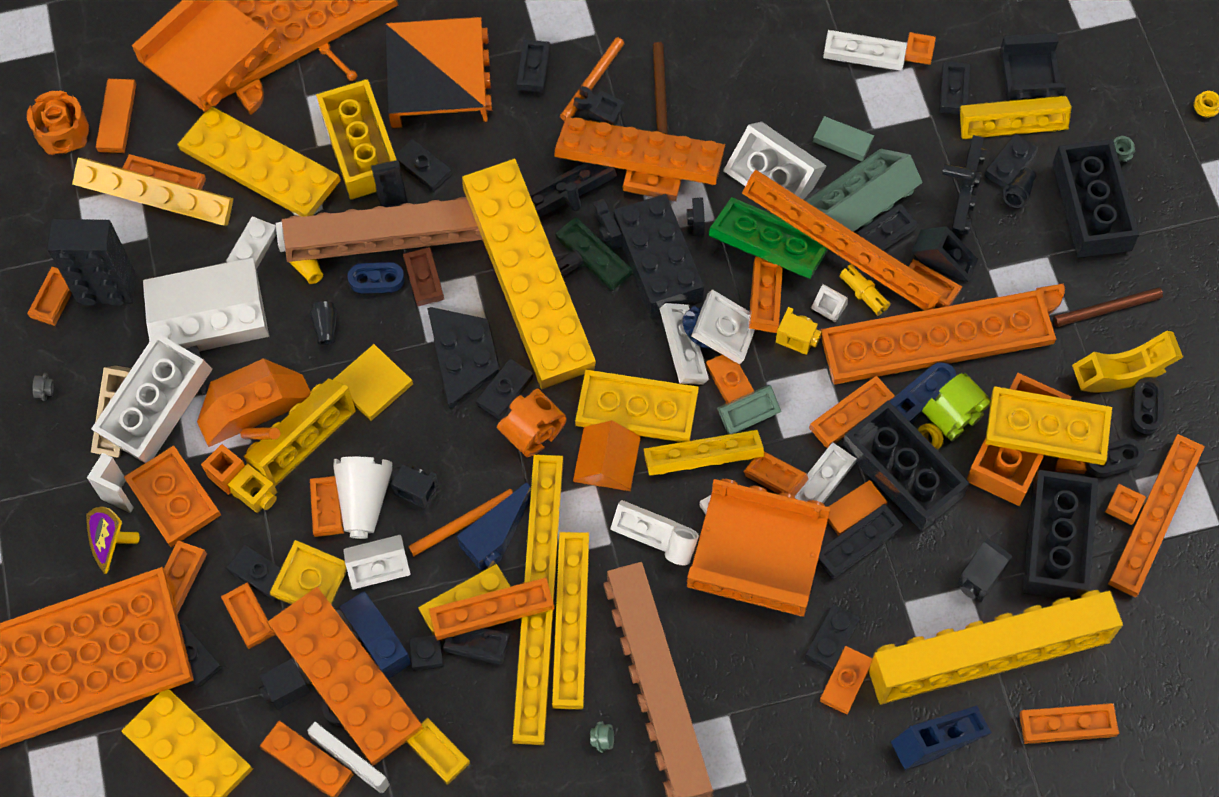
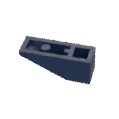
M527 482L457 535L460 548L480 571L487 567L490 568L501 561L502 555L505 553L531 500V488Z
M365 591L339 606V609L364 648L387 679L411 665L405 648Z
M973 706L910 726L892 740L891 744L906 770L930 762L991 734V731L978 706Z

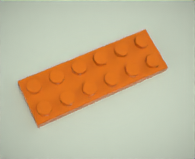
M566 117L555 147V157L716 185L725 144L691 139L686 136H673L657 131L639 130L633 127L610 125L605 122L598 123L581 118Z
M318 587L268 621L271 629L372 766L423 729L422 724Z

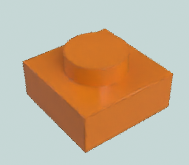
M909 32L904 60L930 65L936 37Z
M1118 484L1105 512L1133 525L1146 496Z

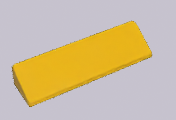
M1066 96L963 105L960 107L961 138L971 139L973 135L992 137L1069 129L1071 105Z

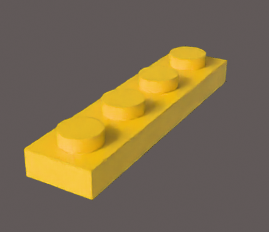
M758 430L645 448L644 457L650 476L764 457V447Z

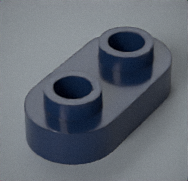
M361 263L353 266L348 272L349 285L357 293L395 292L403 286L405 281L403 270L396 263ZM395 278L393 282H387V279ZM361 279H367L365 283H359Z

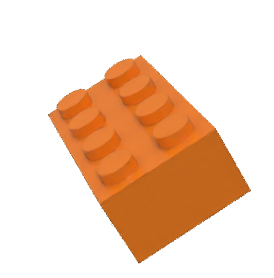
M1017 373L1010 387L1012 390L1069 400L1072 398L1020 373ZM985 438L966 480L970 484L1020 506L1044 455L985 444Z

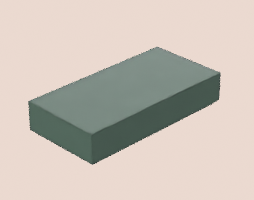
M824 116L814 135L813 142L863 161L873 142L874 135Z
M766 385L717 408L727 434H734L782 412L771 385Z

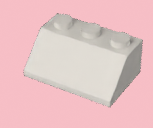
M763 122L748 125L723 171L746 186L751 174L757 170L804 200L814 189L826 165Z

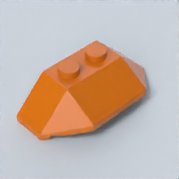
M263 358L211 381L197 423L208 447H211L240 434L244 428H253L289 412L294 405L302 403L308 398L311 391L302 374Z

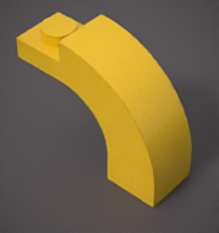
M1165 331L1145 344L1126 352L1117 354L1093 352L1074 363L1072 367L1082 391L1110 392L1135 386L1142 378H1156L1166 373L1165 368L1183 358L1174 332Z

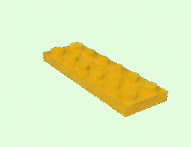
M214 107L204 112L178 143L179 149L184 153L302 217L313 216L341 181L339 175Z

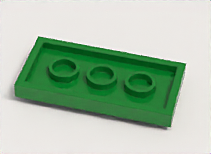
M732 197L710 227L708 235L811 279L829 250L778 216Z

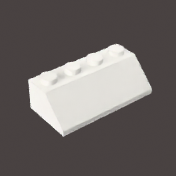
M156 332L92 427V430L130 455L147 463L155 457L212 371V368L202 358Z

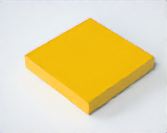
M375 344L333 379L345 384L349 388L354 405L370 421L376 418L413 385L412 379Z
M295 540L270 591V595L293 604L318 587L330 604H332L347 572L345 561Z

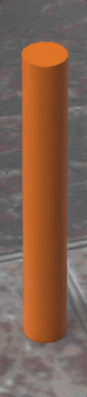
M244 428L241 430L240 435L243 439L275 440L280 437V430L278 428Z

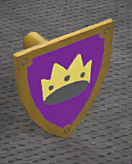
M97 507L86 514L87 532L93 556L103 573L107 574L115 545L138 544L139 533L121 532L122 521L117 514L109 508Z

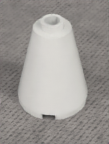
M341 457V461L334 459V472L344 531L349 532L351 538L366 539L369 533H374L392 472V462L382 459V465L375 464L374 458Z

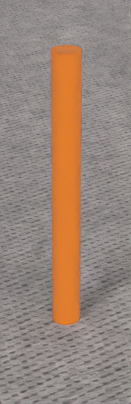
M615 38L582 86L588 87L590 90L593 89L623 47L624 41L621 38ZM580 88L560 115L563 121L566 120V117L572 118L578 110L573 105L575 97L582 100L585 99L584 96L579 95Z
M508 489L409 545L408 548L414 557L476 522L513 493L512 490Z

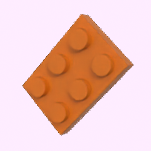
M175 446L170 447L124 476V479L170 547H173L177 541L184 540L221 516L219 510Z

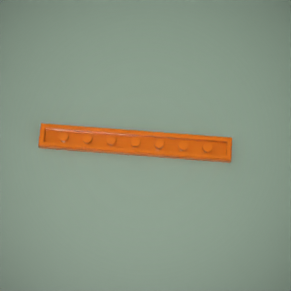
M755 170L751 174L742 194L924 311L935 307L945 290L761 172Z

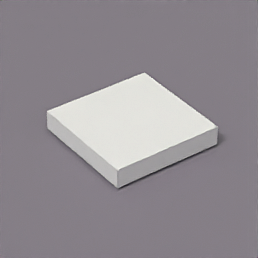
M711 290L707 294L691 336L740 364L745 359L755 329H749L750 312Z

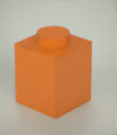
M223 444L201 464L207 477L228 495L231 493L228 484L245 467L243 461Z

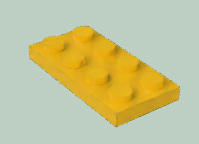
M585 370L575 423L576 426L586 427L612 420L639 436L687 442L690 441L699 387Z
M994 386L985 444L1104 465L1107 460L1112 407Z
M170 689L160 692L122 730L123 734L189 797H226L253 770L240 755Z

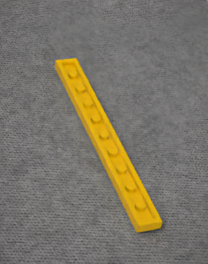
M534 455L524 583L547 578L554 604L563 456ZM553 609L522 617L513 732L514 744L544 745Z

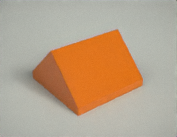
M612 420L584 427L573 482L631 491L641 436Z

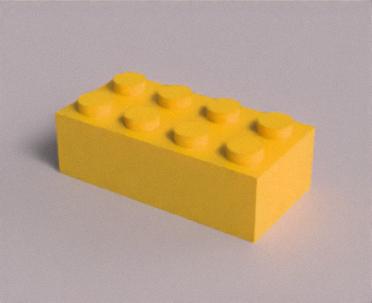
M368 79L316 94L320 112L350 200L377 192L371 166L395 161L396 157Z

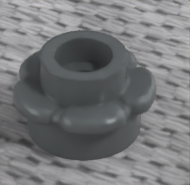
M44 373L43 376L35 375L33 380V397L41 398L42 401H45L47 396H53L54 380L49 379L47 373Z

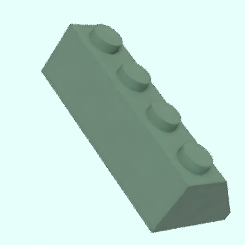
M879 149L807 199L806 202L854 232L859 227L870 224L873 221V217L879 213L891 209L894 206L893 203L900 198L911 195L914 189L923 182L910 154Z

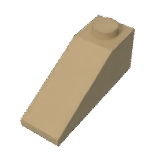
M121 366L104 367L96 421L131 368ZM94 431L91 453H104L112 457H121V448Z

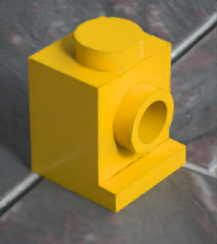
M788 307L777 330L776 343L807 355L811 346H817L822 331L817 330L818 324L814 323L810 318L796 316L793 314L794 309Z
M249 464L228 484L233 496L239 498L257 514L262 508L264 510L271 508L276 501L275 494L277 490L274 484ZM259 491L254 497H252L254 492Z

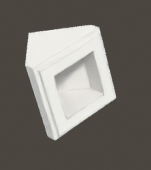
M823 284L811 309L836 322L848 305V298Z

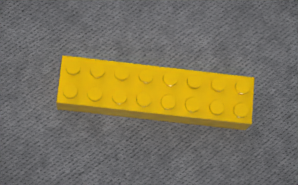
M516 159L462 176L464 193L540 388L544 389L585 374V370L594 371L596 360Z
M1093 590L1083 594L1080 599L1072 601L1070 598L1059 599L1050 607L1042 608L1040 605L1025 609L1023 614L1013 616L1012 613H1006L996 617L993 622L984 624L983 621H975L966 625V629L954 632V629L950 628L938 632L936 637L925 639L924 636L912 638L907 641L906 645L895 647V644H888L877 649L878 652H875L868 670L879 704L1109 644L1123 626L1111 592L1100 593L1099 590Z

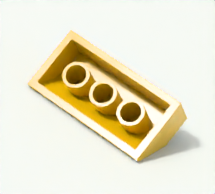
M329 378L323 384L316 385L308 398L302 403L294 405L284 420L275 423L271 427L280 430V437L278 439H262L260 442L253 443L244 455L246 463L270 480L274 486L279 484L356 412L349 388L345 384Z

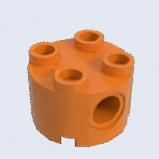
M49 91L38 96L33 107L30 105L27 111V121L36 140L46 153L50 155L68 153L86 145L89 124L78 100L74 96H69L64 91Z
M535 389L526 398L520 395L512 401L509 406L512 411L498 423L497 429L526 457H531L545 448L541 443L547 439L551 442L565 425L567 418L542 391Z

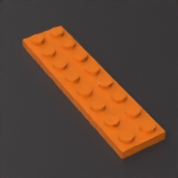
M1041 289L821 329V340L833 385L927 368L941 362L949 364L1055 344L1056 341Z

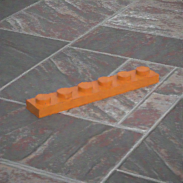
M1179 434L1176 435L1108 585L1137 597L1205 446Z

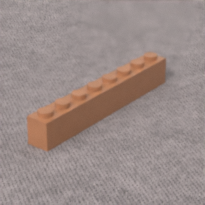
M466 197L449 201L433 200L422 204L405 203L395 207L378 206L373 209L359 211L351 209L332 214L324 212L314 216H292L282 219L287 262L483 240Z
M638 562L607 571L608 581L603 583L608 600L613 599L616 609L612 610L616 628L622 627L624 637L620 638L624 655L630 654L633 663L628 668L633 684L639 683L641 694H637L641 712L647 711L650 722L646 723V729L650 741L656 740L659 752L654 753L659 771L665 770L668 781L663 782L666 796L712 797L713 789L643 564Z

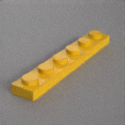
M86 158L77 159L73 185L223 226L229 223L234 199Z
M559 532L553 709L584 708L589 533Z

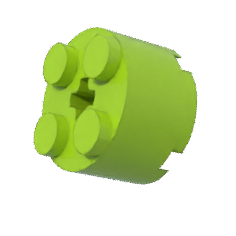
M961 373L939 390L940 394L936 399L931 398L924 406L922 412L950 441H954L963 433V427L967 423L973 426L984 416L983 411L990 406L991 400L966 373Z

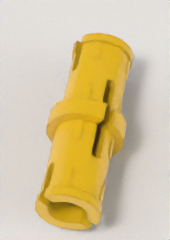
M853 264L848 266L849 271L845 268L841 272L840 278L855 291L856 298L858 300L862 299L877 316L882 314L881 310L885 312L889 308L890 302L874 288L875 284L871 280L867 281Z

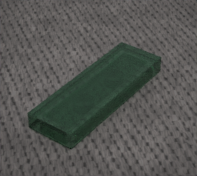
M577 217L573 218L556 232V239L570 252L576 249L581 255L584 265L612 291L633 274V269Z

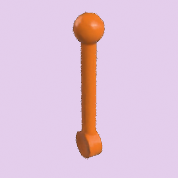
M328 43L319 47L322 54H327L347 74L348 80H356L357 73L350 71L330 51Z

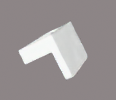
M102 453L87 479L101 500L131 513L133 506L121 489L126 481L124 475L114 459Z
M401 535L344 549L345 564L352 590L410 575Z

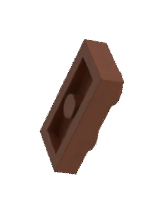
M430 247L403 254L417 307L444 300V294Z

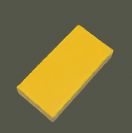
M427 718L421 723L423 729L406 742L448 785L470 764V761Z

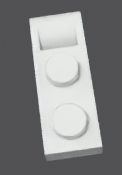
M623 500L617 506L610 528L612 531L664 551L666 559L678 565H688L690 563L699 537L698 533L689 527Z

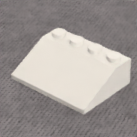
M254 257L143 280L146 323L150 341L157 332L185 349L197 345L199 351L269 337Z

